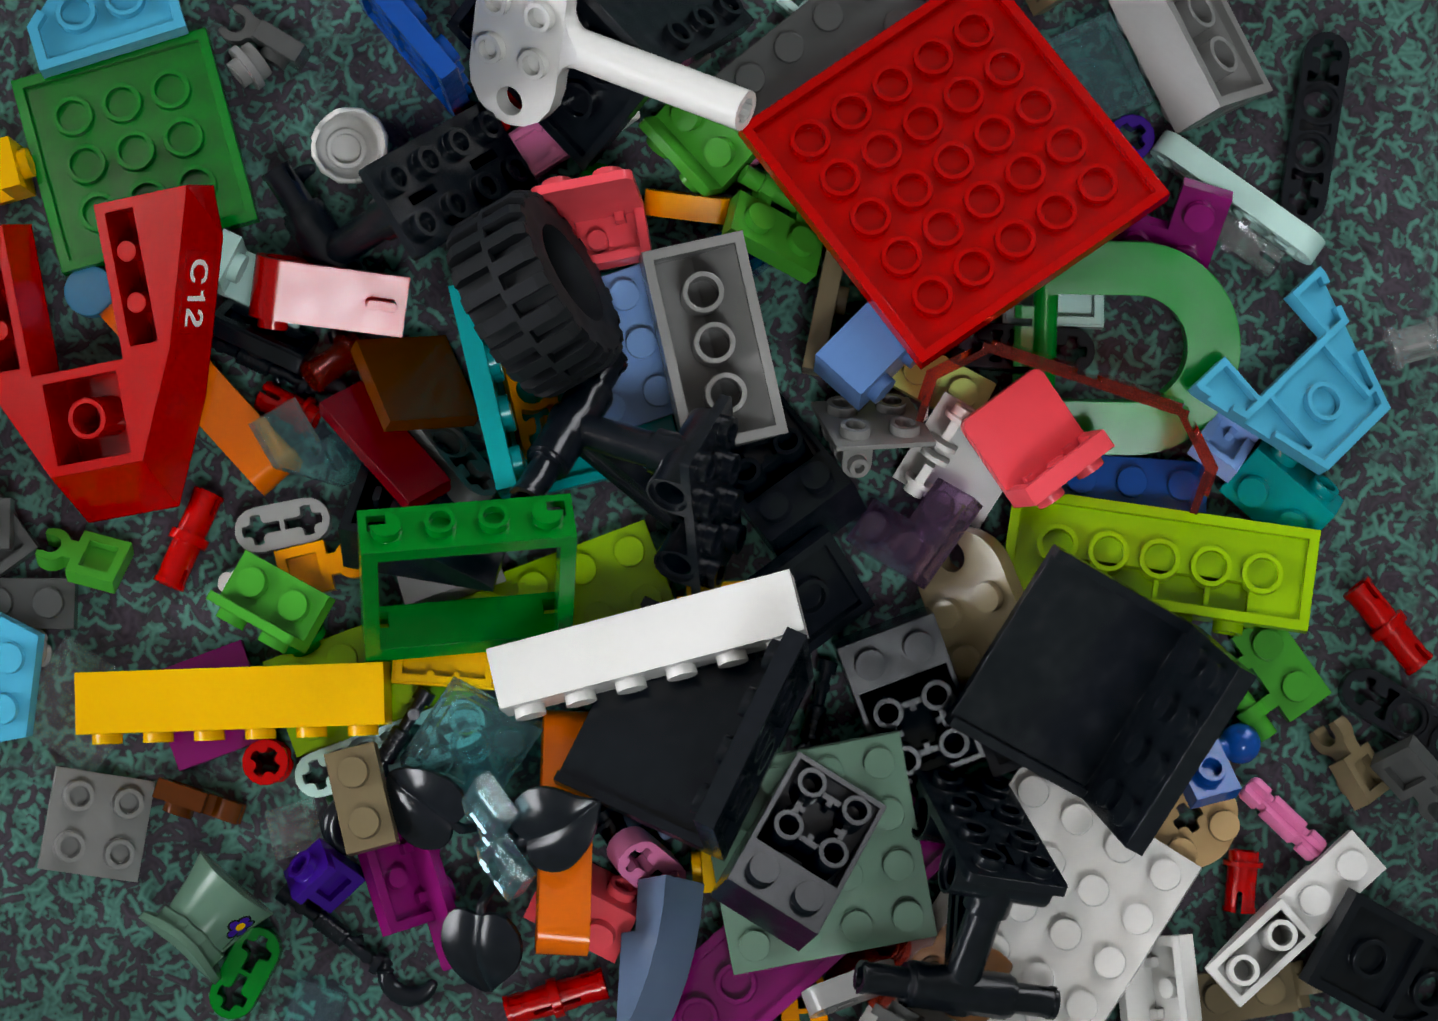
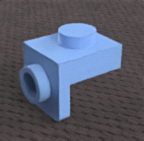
M1218 412L1200 431L1187 454L1198 461L1204 468L1229 483L1239 471L1259 438Z

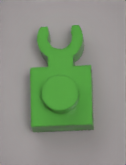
M48 528L46 531L48 545L59 547V549L53 552L37 549L35 553L37 564L40 568L47 571H58L65 568L67 582L112 594L116 593L134 556L132 542L84 530L79 541L70 539L67 532L59 528Z

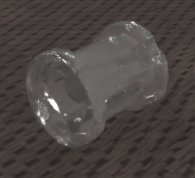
M1435 315L1425 317L1424 323L1398 330L1391 326L1383 330L1386 352L1394 371L1402 370L1407 363L1434 357L1438 361V319Z

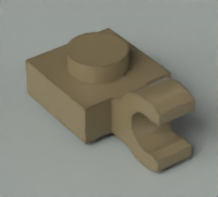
M1342 715L1329 724L1335 739L1328 734L1324 725L1311 732L1309 737L1312 745L1318 752L1334 758L1335 762L1328 767L1336 779L1339 790L1347 797L1354 811L1371 804L1390 788L1370 767L1374 756V751L1367 741L1359 745L1354 736L1351 723Z

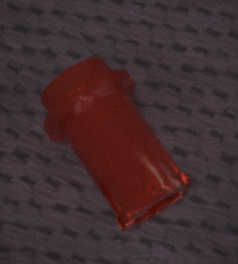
M352 333L346 336L342 334L337 335L333 339L332 346L300 366L302 376L313 390L321 392L327 385L349 370L358 371L350 352L355 341L360 340L356 335Z

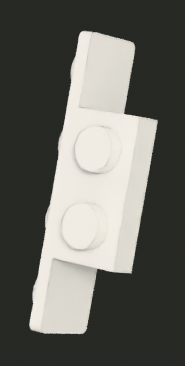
M1193 934L1160 935L1119 1000L1121 1021H1202Z

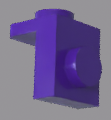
M320 837L307 850L299 852L292 859L289 867L283 871L294 901L301 905L307 899H310L330 914L365 881L360 866Z

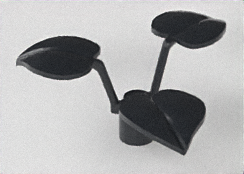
M400 767L393 769L386 778L387 792L397 831L408 843L423 850H437L450 842L453 830L459 834L486 830L489 832L488 845L491 852L502 859V864L476 905V912L468 908L457 907L448 913L441 929L442 949L453 970L471 986L484 992H493L520 965L523 954V941L520 932L508 917L496 912L486 913L488 903L509 869L516 863V859L526 851L532 864L542 871L561 872L576 864L587 851L596 833L601 812V801L595 798L578 796L555 787L537 786L524 791L516 799L512 810L499 821L490 816L484 821L465 824L459 822V820L468 811V799L456 782L439 772L425 768Z

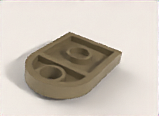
M973 527L956 528L934 537L924 548L917 569V582L924 606L928 607L935 615L961 690L1024 592L1012 561L1003 545L991 534ZM952 542L958 544L963 550L964 564L961 568L956 567L950 560L949 547Z

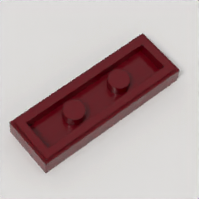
M362 380L319 402V414L402 507L425 505L451 490V479L408 431H383Z

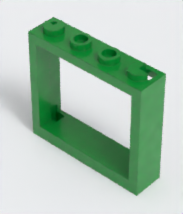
M571 493L357 511L361 621L366 662L486 652V649L573 626L577 532ZM560 507V510L548 511L547 508ZM369 522H385V524L369 525L368 528ZM557 548L555 592L379 607L378 562ZM544 610H554V613L544 614ZM388 624V627L380 628V625Z

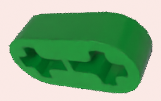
M263 926L253 927L234 943L220 969L221 979L216 985L212 984L209 993L210 1004L219 1016L226 1019H239L249 1014L256 1006L283 952L282 941L272 929ZM261 936H264L268 939L265 948L272 952L269 960L266 958L259 959L252 971L245 968L251 956V951L245 947L248 940L257 941ZM240 975L247 977L241 990V994L247 998L246 1004H236L231 1009H228L225 1006L227 997L221 993L222 987L234 986Z

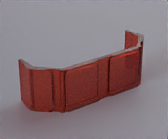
M999 338L985 341L982 349L974 353L975 346L926 371L918 396V400L922 402L916 417V421L922 423L929 418L942 376L989 353L1178 415L1202 462L1188 503L1189 512L1197 515L1203 496L1208 497L1218 471V465L1196 420L1191 425L1188 419L1189 407L1184 405L1182 399L1101 372L1098 373V376L1078 370L1079 365Z

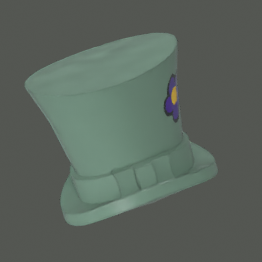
M200 851L188 877L170 905H165L159 913L143 911L138 918L178 949L208 980L216 985L221 979L218 962L224 957V951L250 929L273 915V912L238 883L211 857Z

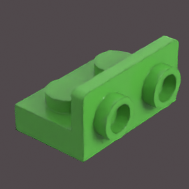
M665 104L656 116L644 117L638 124L639 128L648 136L646 138L648 146L660 157L669 159L681 172L679 178L682 183L697 195L707 197L725 193L738 178L742 168L746 164L750 165L756 158L739 137L737 130Z
M247 550L242 555L221 594L210 590L206 597L207 600L220 606L215 616L242 631L247 622L262 630L257 640L285 654L289 646L306 654L336 601Z

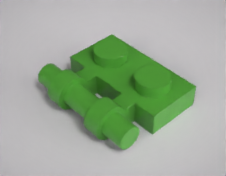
M746 164L742 168L737 181L751 189V195L740 190L730 199L722 234L743 230L749 254L796 280L807 284L817 275L823 243L812 229L809 228V225L767 171L761 172ZM773 201L789 210V216L771 207V202Z
M1254 626L1253 629L1244 628L1242 636H1232L1229 639L1240 655L1237 660L1257 676L1256 679L1267 693L1256 701L1248 690L1237 707L1239 713L1236 715L1240 723L1247 724L1257 731L1261 742L1277 732L1266 716L1274 708L1277 707L1284 719L1289 723L1332 694L1288 631Z

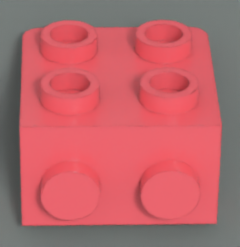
M605 166L596 169L589 176L573 179L568 176L550 177L545 179L542 185L531 188V192H537L542 195L544 201H549L557 209L558 214L568 221L574 234L578 239H581L587 248L589 257L593 263H596L599 271L639 263L641 252L652 250L645 205L632 170L622 169L618 166Z
M1039 369L1029 370L967 416L961 423L963 434L1014 508L1038 506L1039 509H1043L1053 504L1065 494L1062 488L1064 484L1075 476L1080 480L1095 472L1104 464L1101 456L1114 447L1104 429L1088 432L1082 430L1045 373Z

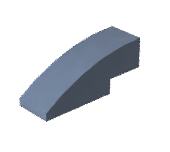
M667 874L638 879L635 931L621 933L616 1021H672L686 985L695 952L701 920L704 883Z

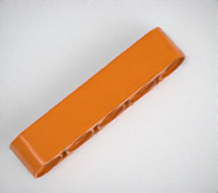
M111 303L99 315L118 335L113 305ZM210 361L206 399L199 426L261 494L266 496L296 469L302 461Z
M546 710L547 714L542 718L540 786L555 787L578 795L555 784L553 779L557 771H560L589 712ZM593 840L582 858L569 869L552 873L537 868L535 954L588 956L591 925Z

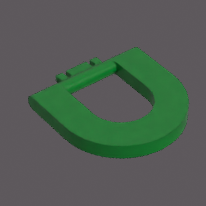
M1110 240L1033 293V305H1022L1020 303L1014 306V318L1031 319L1030 325L1013 326L1012 366L1029 367L1030 370L1039 369L1043 371L1054 388L1056 379L1058 294L1150 297L1164 304L1177 319L1183 336V355L1175 375L1162 389L1154 394L1138 399L1061 398L1084 432L1104 429L1114 444V447L1104 455H1145L1156 453L1179 445L1193 437L1218 412L1193 397L1187 390L1216 362L1224 357L1228 359L1237 371L1239 369L1241 336L1237 316L1229 296L1214 275L1202 264L1183 252L1163 244L1140 240ZM1012 373V383L1025 373Z

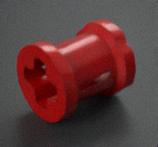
M258 740L245 750L242 758V768L245 775L252 782L259 785H272L276 782H283L291 775L294 768L292 751L285 743L278 740ZM275 750L277 754L274 761L280 765L277 772L267 771L262 774L260 770L263 764L257 759L259 753H271Z

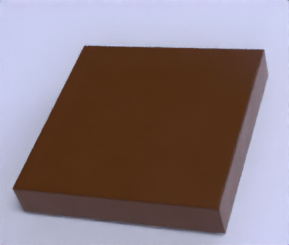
M446 335L361 339L355 341L350 352L384 432L475 426L479 419L476 403Z

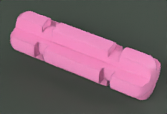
M1254 777L1250 779L1239 792L1240 799L1251 809L1257 808L1260 811L1258 816L1286 843L1292 842L1295 845L1293 849L1304 860L1313 861L1327 846L1326 840L1316 830L1306 828L1308 823L1279 795L1273 796L1271 794L1272 789L1261 778Z

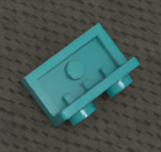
M1263 440L1260 441L1256 449L1244 461L1239 471L1229 483L1225 482L1219 489L1224 496L1253 521L1322 530L1335 517L1344 501L1338 495L1339 490L1328 477L1323 474H1314L1308 468Z

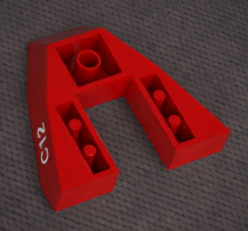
M183 185L93 205L123 359L63 371L59 370L32 224L0 225V407L50 478L88 523L180 506L207 393L223 243V232L214 185Z

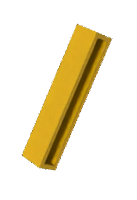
M390 662L74 673L76 735L92 734V745L123 744V733H143V743L174 742V732L194 731V741L225 740V730L245 729V740L276 739V728L295 727L296 738L328 737L327 726H347L348 736L379 735V725L392 724Z

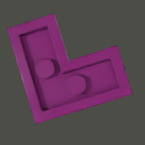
M1184 177L1169 222L1146 215L1111 240H1140L1163 244L1183 252L1208 269L1233 200V191Z

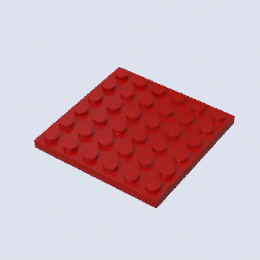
M929 0L751 118L749 124L743 130L738 131L739 137L920 370L1168 201L1170 196L1168 189L1014 0Z

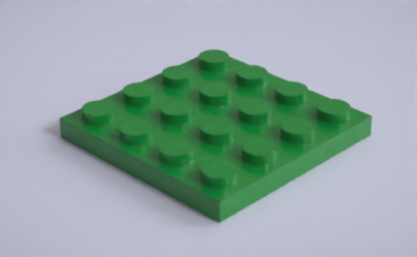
M205 27L190 31L189 34L45 79L41 73L11 81L28 148L35 163L36 178L61 272L65 276L93 266H105L93 206L95 204L183 185H214L222 230L227 229L231 231L260 222L212 43Z

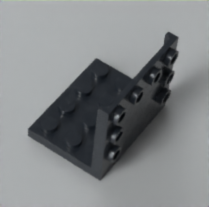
M464 0L446 24L469 50L471 49L476 0ZM577 0L576 6L578 19L585 29L684 66H689L742 35L754 22V19L744 9L740 0ZM569 69L566 90L561 105L550 116L538 123L584 171L598 161L649 97L578 70ZM508 87L507 91L522 105L518 92Z
M1053 544L944 720L957 731L1082 798L1126 848L1143 856L1257 676L1202 628Z
M644 596L640 605L643 608L660 602ZM787 627L781 641L773 638L766 650L747 654L749 660L741 665L718 668L716 662L697 667L698 674L688 679L669 682L667 677L663 676L647 680L648 687L635 693L618 695L616 689L598 693L597 701L593 703L560 771H557L553 779L555 784L583 797L598 799L604 807L725 862L814 677L807 635Z

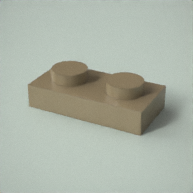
M369 742L324 754L346 855L354 856L400 844L387 792L378 744L376 742Z

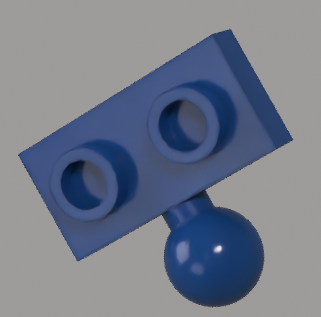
M1244 723L1232 724L1216 740L1183 792L1190 810L1237 797L1242 787L1229 761L1236 764H1245L1252 761L1258 755L1261 740L1253 727Z

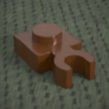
M167 777L158 778L152 795L154 798L165 801L163 811L192 820L195 811L235 825H241L247 805Z

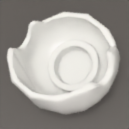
M342 107L333 110L319 122L311 136V156L322 174L338 184H359L363 182L358 174L359 170L388 154L389 136L378 117L364 108Z

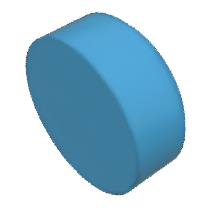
M93 266L72 272L69 275L64 286V296L72 310L86 318L101 317L99 314L112 303L105 270Z

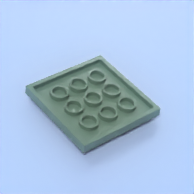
M898 730L776 754L725 862L711 856L716 884L733 853L798 751L886 805L887 808L820 932L800 951H797L720 903L733 975L938 936L921 844L919 840L913 838L911 832L912 828L917 830V822L900 732Z

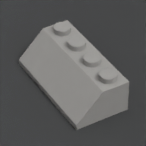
M1108 0L1115 14L1118 28L1126 35L1138 59L1139 69L1143 76L1149 80L1160 102L1161 112L1164 118L1172 125L1175 133L1179 134L1201 127L1273 91L1227 0Z
M743 230L641 252L639 263L677 431L679 432L693 409L699 407L712 409L719 395L724 394L732 397L733 417L738 419V432L735 439L736 447L789 433Z

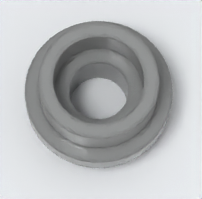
M246 42L241 47L234 45L228 49L232 60L226 65L239 84L244 88L250 84L257 90L265 86L264 80L272 75V71L258 50L250 42Z

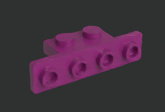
M398 833L400 844L358 854L382 936L385 937L427 923L442 970L453 969L442 949L441 929L448 913L456 908V890L451 878L445 873L439 854L440 849H420L408 843Z

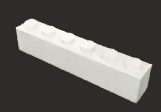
M787 569L486 649L499 709L508 717L515 715L516 721H526L546 715V707L566 702L567 708H575L596 702V694L616 689L618 695L644 690L648 687L647 680L666 676L669 682L688 679L698 674L697 667L717 662L718 668L741 665L749 660L747 654L766 650L773 638L781 641L787 627L807 635V638H809L795 580L791 571Z

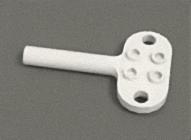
M476 0L469 58L470 81L482 105L488 111L493 112L495 117L505 124L525 127L538 123L550 116L561 105L566 90L569 69L578 70L737 131L743 130L749 124L756 107V94L754 91L585 29L577 16V0ZM508 87L515 89L522 100L521 109H518L510 102L507 92Z

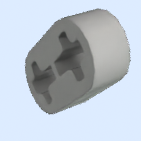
M298 498L253 507L244 511L238 517L235 524V536L238 543L249 552L254 554L272 553L324 540L332 528V515L330 510L321 501L314 498ZM306 507H310L315 515H322V522L315 524V533L307 535L306 530L302 527L288 529L287 521L302 518L303 509ZM256 517H260L262 523L266 525L280 524V531L265 534V543L261 545L257 544L256 539L246 537V529L253 527V519Z
M885 959L874 962L895 965L893 959ZM855 970L815 984L801 992L809 1018L826 1016L880 995L856 994V990L853 987Z

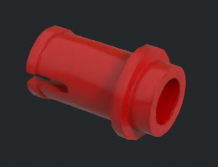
M267 381L262 387L267 392L264 394L259 391L254 409L292 426V432L300 435L302 432L311 435L322 417L319 414V406L316 405L317 400L313 397L305 400L275 385L274 382Z
M1229 849L1228 858L1222 859V864L1227 865L1222 910L1236 913L1238 892L1240 891L1242 892L1241 914H1255L1258 869L1263 868L1264 863L1259 861L1258 851Z

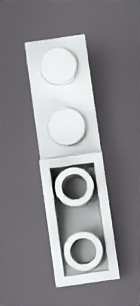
M1347 830L1310 865H1305L1229 939L1204 969L1236 1005L1242 1007L1317 938L1315 934L1330 921L1348 887L1361 893L1387 868L1353 830Z

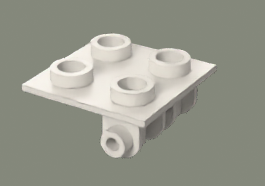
M945 391L925 423L936 440V446L910 448L892 477L905 484L903 489L913 497L921 499L924 496L979 529L1003 491L961 430L962 421L976 409Z

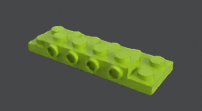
M1064 494L1056 502L1043 509H1039L1038 506L1014 508L1011 505L1005 550L1012 561L1023 591L1028 586L1053 544H1056L1191 623L1192 620L1213 623L1212 632L1242 636L1243 627L1253 629L1255 626L1306 634L1309 627L1321 530Z

